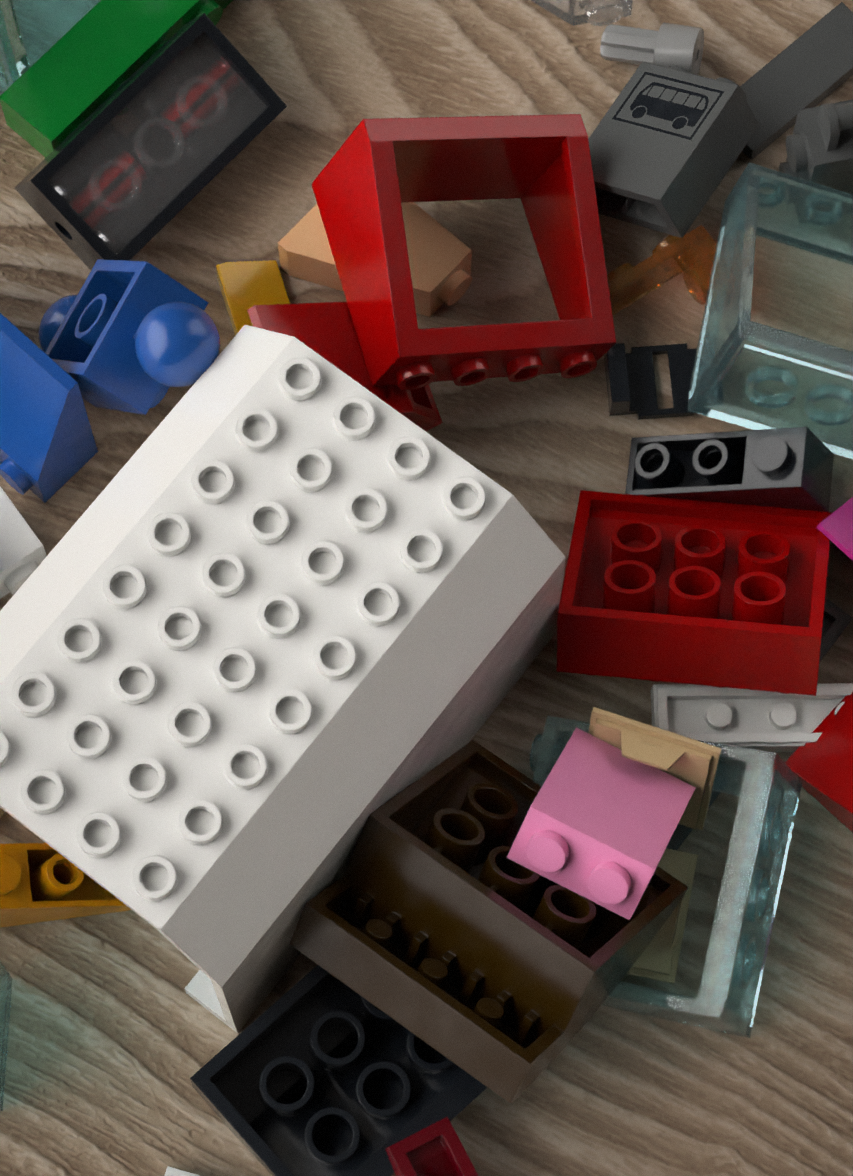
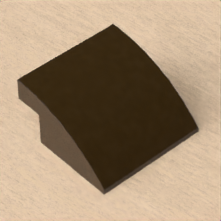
M472 740L369 815L344 875L306 903L289 944L511 1104L561 1053L612 993L680 903L688 886L657 866L629 921L506 858L541 786Z

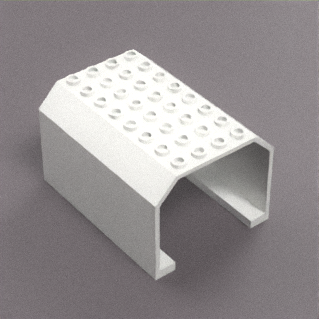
M244 325L217 356L211 366L200 376L0 611V818L7 812L165 936L200 969L184 988L186 994L238 1033L300 956L301 952L289 943L307 902L344 875L369 815L468 744L556 633L566 557L513 494L294 336Z

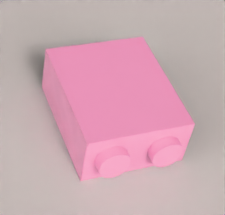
M576 727L531 804L506 858L630 921L696 787L658 768L622 757L620 749Z

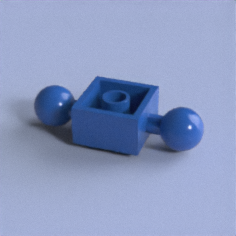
M97 259L78 295L66 296L54 302L44 313L39 326V342L42 351L78 382L84 400L97 408L146 415L149 408H153L161 402L169 387L193 385L220 354L221 347L218 329L212 318L204 311L209 302L147 261Z

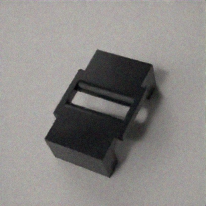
M718 336L699 338L696 349H687V343L631 347V353H626L625 343H618L604 354L610 416L638 414V420L694 416V410L721 408L724 389ZM668 354L674 408L658 409L653 355Z

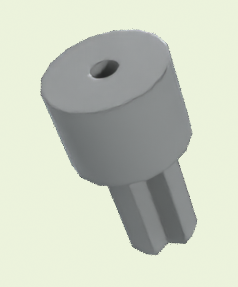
M664 22L661 24L659 31L610 24L606 26L602 34L601 57L609 61L640 65L642 61L667 68L674 65L687 70L691 74L698 75L703 55L704 31L699 27Z

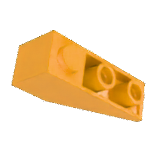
M47 843L0 844V927L132 910Z

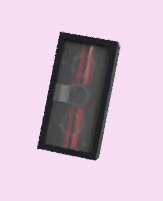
M204 13L184 24L15 187V190L90 270H92L97 259L130 261L269 125L287 105Z

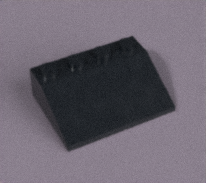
M319 965L314 967L190 1078L192 1087L272 1176H391L394 1174V1170L385 1150L387 1147L447 1116L452 1121L488 1088Z

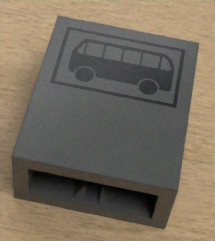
M642 61L588 138L598 213L683 238L759 127V123L747 102V95L744 90L727 78L720 77L715 80L691 74L679 66L672 65L667 68Z

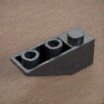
M808 427L635 437L631 440L625 494L829 512L834 454Z

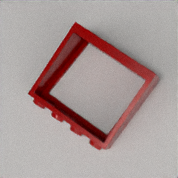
M581 114L363 119L312 182L311 185L372 386L398 385L401 390H414L424 387L431 382L454 381V384L457 386H469L479 383L486 378L508 377L510 382H523L533 379L540 374L561 373L563 378H576L593 371L597 367V361L616 344L589 141ZM520 198L560 320L418 329L401 203Z

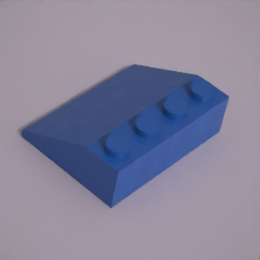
M0 313V475L18 493L24 495L30 489L46 503L98 450L78 382Z

